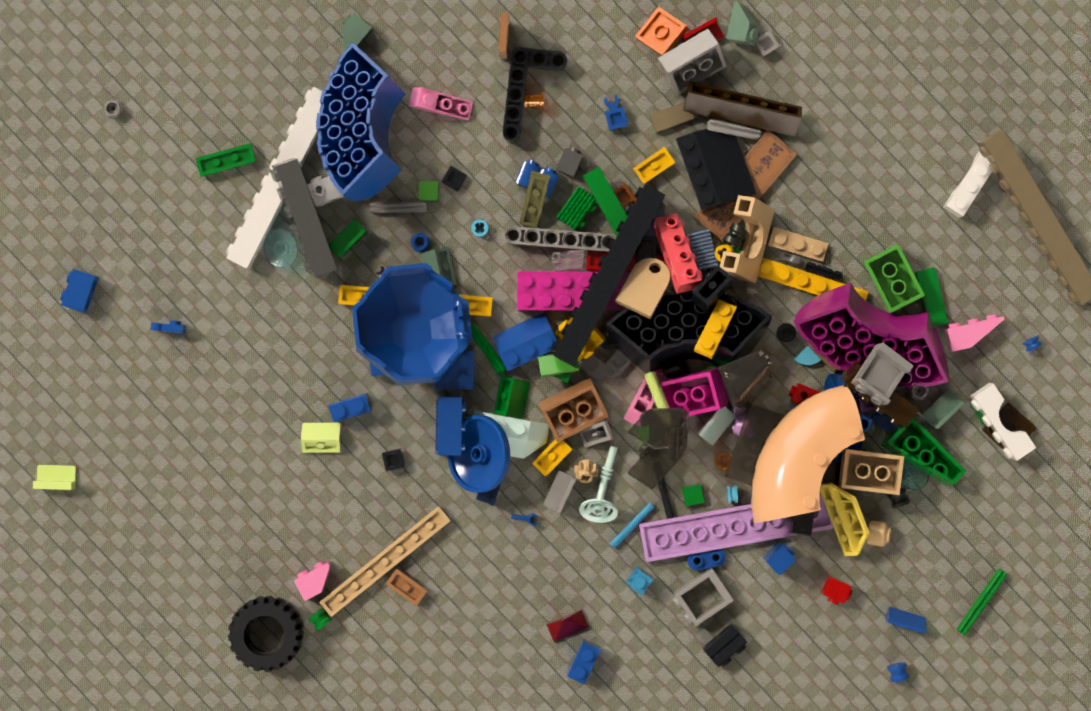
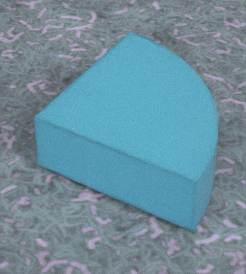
M809 346L804 348L794 358L796 362L803 365H812L821 360Z

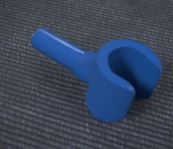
M534 513L528 516L514 514L511 516V519L527 521L533 526L538 524L530 522L532 516L538 517Z

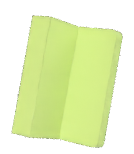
M303 423L301 432L302 453L341 452V423Z
M38 465L37 480L33 481V489H76V466Z

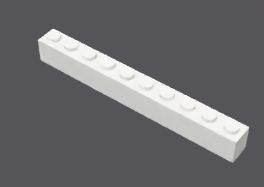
M313 87L312 90H308L304 98L306 102L303 108L300 107L295 116L297 120L295 124L290 125L287 131L289 136L286 142L282 141L278 149L280 153L277 159L274 158L269 167L271 170H273L272 165L291 158L298 159L302 168L318 136L316 119L321 106V90ZM271 173L268 176H264L261 182L263 187L260 193L257 192L252 200V203H254L252 209H248L243 218L245 222L242 227L240 226L235 233L237 238L234 244L231 243L226 251V254H228L227 259L246 269L251 268L284 201L280 200L277 193L279 188L278 182L273 181Z

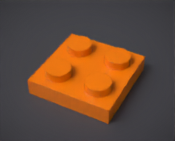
M658 7L635 35V38L662 56L673 49L689 28L686 24Z

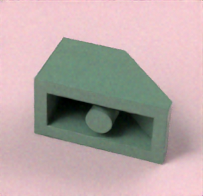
M735 1L726 39L735 44L755 46L759 34V26L748 7Z
M355 13L352 16L348 15L342 23L344 25L342 27L344 51L352 42L360 48L374 31L371 26Z

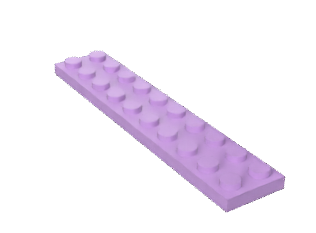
M821 493L819 494L821 510L814 513L812 532L834 528ZM751 504L639 524L646 562L796 535L790 534L792 516L754 523Z

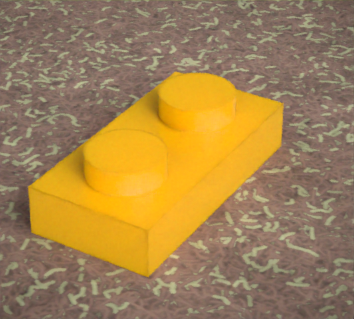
M663 147L634 167L633 170L644 185L676 162L667 149Z
M555 439L532 464L546 477L572 448L564 440L557 442Z

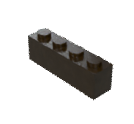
M855 361L841 378L845 383L844 387H848L852 393L854 391L860 394L859 398L866 404L869 402L874 404V409L882 416L885 413L890 416L889 421L897 427L902 425L906 428L918 413L919 408L896 390L889 397L891 400L889 404L879 406L873 403L870 396L857 391L856 386L851 383L862 366L859 362Z

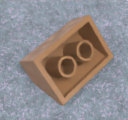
M590 377L538 403L557 442L609 417Z

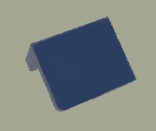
M501 483L491 491L478 493L476 499L494 506Z

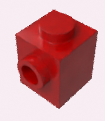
M796 383L789 390V401L800 404L820 392Z
M828 575L821 594L827 596L829 602L838 605L839 602L844 604L846 600L849 601L853 590H851L852 586Z

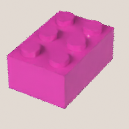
M719 368L660 382L674 419L719 410L729 405Z

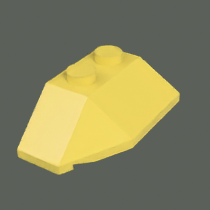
M821 484L820 493L844 556H857L869 535V530L858 501L853 493L835 484Z

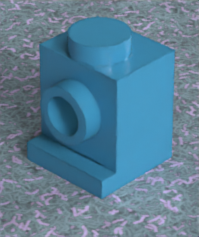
M636 567L626 583L640 595H643L653 581V578Z

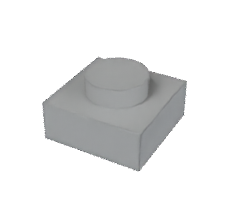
M770 30L758 37L755 42V46L762 57L780 47Z

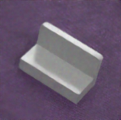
M559 470L543 505L560 514L576 478Z

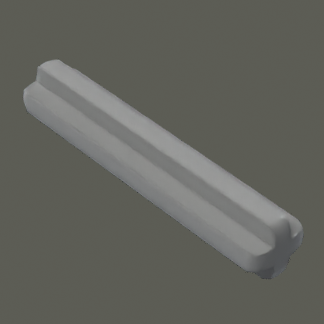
M710 119L707 122V129L710 131L755 140L761 137V130L758 128Z
M426 202L370 203L371 213L426 212L427 210Z

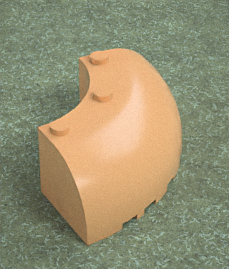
M841 385L806 399L788 412L770 433L758 457L752 481L751 508L754 523L821 510L820 486L828 465L842 450L854 443L865 440L859 411L848 387Z

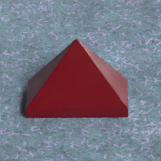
M582 609L546 624L553 642L589 628Z

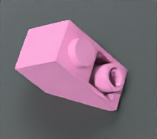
M323 560L314 565V570L308 572L306 569L297 574L298 578L294 582L304 601L324 590L332 565L330 561L325 563Z

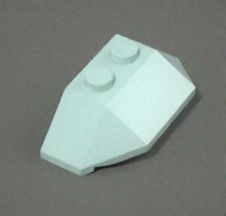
M474 411V415L491 417L501 425L507 435L510 445V456L524 459L547 442L549 425L546 423Z

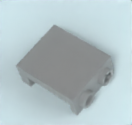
M880 343L874 346L851 383L856 386L857 391L870 396L871 401L876 405H887L891 401L889 397L904 374L911 371L913 365L886 344Z

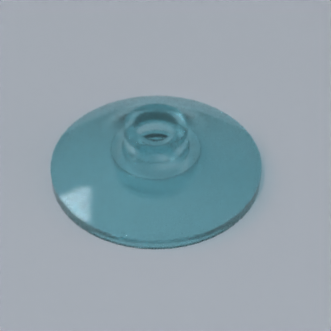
M279 229L268 234L264 241V254L270 264L278 268H284L292 265L297 259L299 252L297 240L289 231Z
M904 460L901 485L910 490H920L928 483L929 475Z

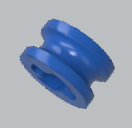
M1038 335L1022 343L1027 347V352L1042 345V342L1038 341Z

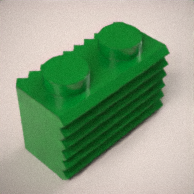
M578 186L556 218L574 231L577 228L581 230L587 222L584 218L588 212L592 214L598 206L595 203L596 199Z

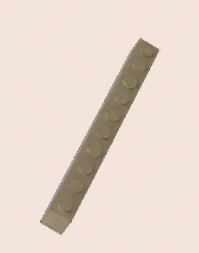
M1004 130L994 131L978 142L981 155L988 159L990 170L999 177L1000 186L1008 192L1010 196L1009 201L1019 210L1020 219L1027 223L1030 228L1028 230L1029 234L1039 243L1038 248L1040 252L1047 256L1049 260L1048 265L1058 274V281L1067 289L1070 301L1075 304L1084 305L1091 300L1090 272Z

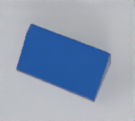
M893 607L888 608L885 620L889 624L923 634L926 632L925 617Z

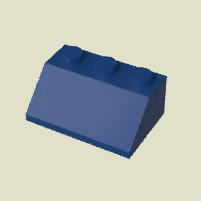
M544 312L492 336L507 371L552 351L557 341Z
M436 396L435 454L461 455V451H465V440H461L462 432H465V420H462V413H465L466 405L465 401H462V397Z

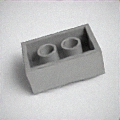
M709 29L681 43L658 58L665 78L677 96L688 89L690 81L700 83L727 67L719 43Z

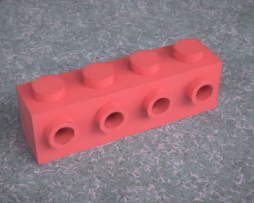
M677 213L655 218L653 230L666 266L669 269L676 293L693 290L698 284H701L703 276L701 270L697 269L696 256L690 250V240L688 236H685L682 219L679 220Z

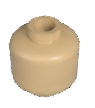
M869 521L867 525L869 535L866 543L879 547H884L886 543H890L891 528L888 527V524L881 521Z

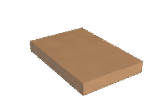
M502 12L500 19L498 51L501 60H508L510 17L508 12Z

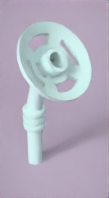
M610 446L605 466L602 467L597 498L584 501L580 505L579 512L581 516L589 521L606 523L617 517L618 510L616 506L604 500L608 480H611V472L614 470L612 466L618 449L616 446Z

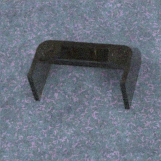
M651 408L642 412L640 419L628 431L629 434L643 442L639 449V460L628 471L630 476L653 490L682 458L687 449L688 411L683 408Z

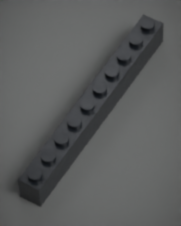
M647 184L643 188L639 186L634 196L637 198L635 204L632 205L630 203L625 212L628 215L626 221H621L616 231L619 234L616 239L612 238L607 246L610 250L607 256L602 255L598 266H600L598 273L593 272L588 281L591 283L589 290L584 289L579 298L582 301L579 308L575 306L570 315L573 318L570 325L565 324L561 332L564 335L561 342L556 341L552 349L555 352L554 357L573 367L665 197L664 193Z

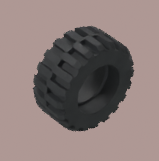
M261 596L245 603L234 614L228 628L230 630L228 641H231V651L237 655L235 658L238 661H243L245 667H253L254 671L264 670L265 672H270L273 669L278 670L287 665L301 648L302 639L304 638L302 629L304 625L303 621H300L298 611L295 612L292 608L293 605L285 603L284 599H277L273 596ZM270 616L281 624L284 630V639L277 649L263 651L253 645L249 637V627L256 618Z

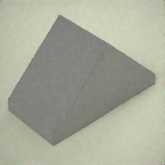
M607 420L600 421L579 432L585 448L613 439Z

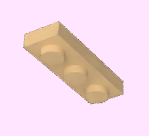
M773 227L767 246L823 262L829 243Z

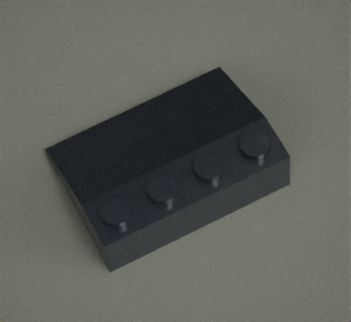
M703 129L676 138L702 214L736 202L738 195L750 197L757 194L735 135Z

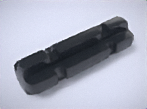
M808 262L805 267L806 272L815 273V275L828 279L831 278L837 282H840L843 276L842 272L833 271V269L821 265L816 266L815 263Z

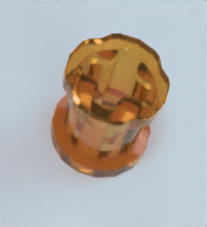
M525 93V110L530 108L544 111V93L540 95H528V93Z
M720 452L714 457V464L721 470H727L732 465V458L729 454ZM721 456H724L725 459H728V462L725 463V466H722L721 463H718V460H721Z

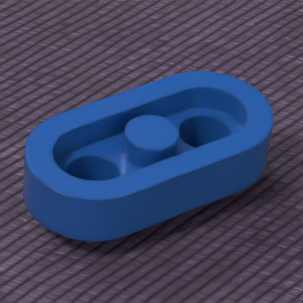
M722 549L689 554L687 557V563L693 570L718 567L725 561V553ZM714 554L719 555V559L716 561L712 559ZM694 558H700V563L695 564L693 562Z

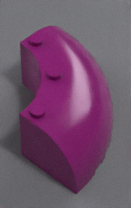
M848 283L815 297L805 304L795 316L794 324L804 340L809 342L818 355L823 356L830 365L838 370L842 369L847 372L855 361L863 365L874 346L884 343L913 365L911 371L904 374L897 386L912 388V386L924 385V387L949 382V369L944 348L928 312L916 315H897L882 311L865 301L855 290L852 283Z

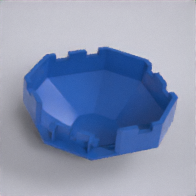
M427 263L387 267L380 278L366 291L363 298L352 308L356 352L399 386L438 382L473 340L469 304L452 290L453 286L450 281L437 274Z

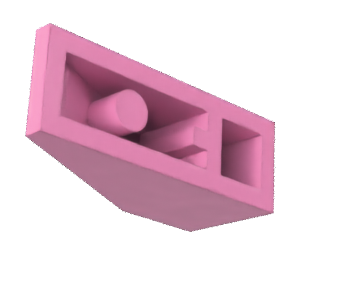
M661 369L655 371L659 383L667 378L666 375H663V370ZM645 378L623 418L638 427L642 426L655 402Z

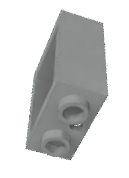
M708 568L673 592L675 595L673 598L678 608L683 607L686 611L684 617L689 624L694 623L695 626L734 601L712 568ZM709 577L724 600L696 618L681 595Z

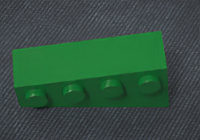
M915 418L910 421L906 428L900 425L880 444L895 455L904 456L906 462L945 486L954 485L967 472Z

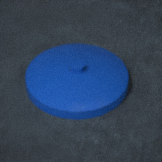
M484 415L469 416L463 419L465 420V432H462L461 440H465V451H461V455H448L449 468L456 482L465 490L474 493L488 492L495 489L507 474L510 464V445L504 429L496 420Z

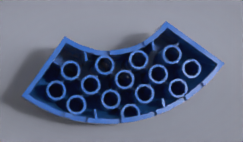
M352 42L337 61L339 64L334 72L330 73L327 87L322 91L320 98L321 106L316 119V130H318V151L331 182L346 199L362 201L380 192L402 170L391 154L388 132L392 115L406 94Z

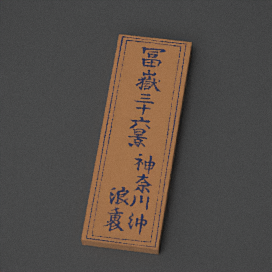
M766 131L744 157L757 193L750 197L757 198L758 200L797 155L771 131ZM736 202L703 214L700 209L693 217L707 230L709 229L721 242H723L722 239L725 234L729 233L731 224H738L742 220V218L733 214Z

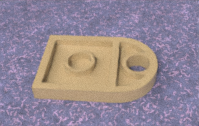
M646 258L639 261L633 267L616 298V303L651 319L669 286L670 272L668 267L662 261L655 258ZM651 266H658L660 271L652 273L649 269Z

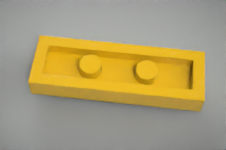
M720 299L718 300L694 348V352L710 359L713 358L736 312V306Z

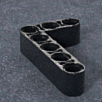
M523 47L513 50L503 124V137L507 142L514 143L520 138L528 68L562 71L567 65V58L564 53ZM523 53L526 58L524 61L518 62L515 60V55ZM542 55L545 58L544 62L541 64L535 63V56ZM561 57L564 63L561 66H555L553 64L554 58ZM521 72L524 76L522 80L516 81L513 79V74ZM519 91L521 93L520 99L513 100L510 97L511 93ZM511 110L519 112V116L516 119L509 118L508 113ZM515 129L517 135L514 138H508L506 136L507 130Z

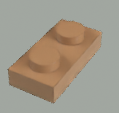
M396 568L386 582L388 587L415 606L419 604L428 591L398 568Z

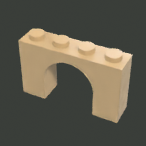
M738 195L733 214L744 220L748 234L744 247L739 254L723 252L720 267L739 281L756 284L775 210L754 197Z

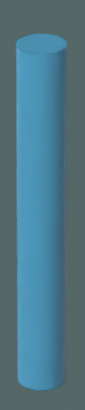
M649 502L609 544L615 549L655 507Z

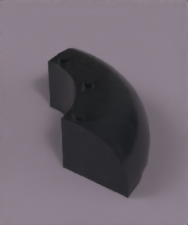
M693 290L678 294L676 291H665L651 319L627 308L606 323V327L618 348L646 374L652 371L655 372L669 363L686 359L709 361L732 373L759 343L771 323L772 316L760 307L741 300L740 297L725 294L720 300L736 306L737 309L712 359L694 352V348L716 304L708 313H705L692 302Z

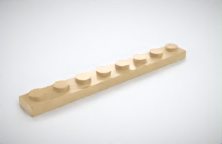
M440 506L436 507L319 603L332 617L451 520Z

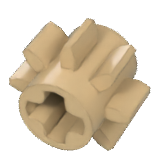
M588 459L579 461V466L575 465L574 467L576 479H579L582 483L592 482L593 477H598L597 464Z

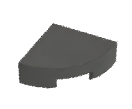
M782 253L778 261L797 267L801 258L800 256H789L786 253Z

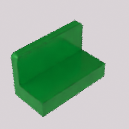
M354 218L328 246L338 258L342 259L368 231Z
M501 376L493 413L522 419L530 382Z

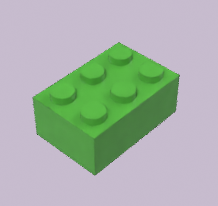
M899 244L863 261L890 313L925 296Z

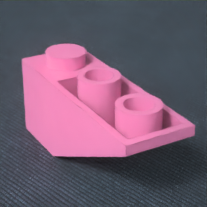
M422 87L412 89L409 107L468 121L473 105L472 101Z
M998 314L986 316L987 320L983 321L975 318L967 320L968 324L960 325V322L949 324V328L944 329L949 352L971 348L1004 320V316L998 317Z

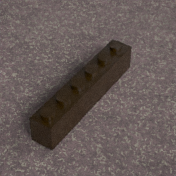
M691 81L689 82L684 99L683 111L691 114H700L709 118L722 119L727 122L744 124L749 127L779 132L784 135L796 136L802 118L801 106Z

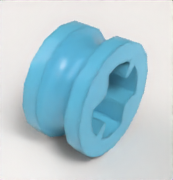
M479 219L473 222L471 230L475 236L483 237L488 233L489 227L486 221ZM477 223H479V225L481 223L484 224L483 228L485 231L483 233L475 232L477 229L475 225Z
M736 485L733 488L727 486L728 503H731V501L738 503Z

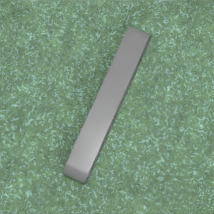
M515 226L507 228L504 234L506 241L512 245L609 252L610 250L603 244L605 239H616V235ZM510 231L518 232L519 237L517 240L511 241L508 238ZM530 232H535L538 235V239L535 242H529L527 235ZM555 234L557 241L554 244H549L546 241L547 235ZM573 235L576 238V243L571 246L567 245L565 238ZM587 237H593L595 245L587 247L584 240Z

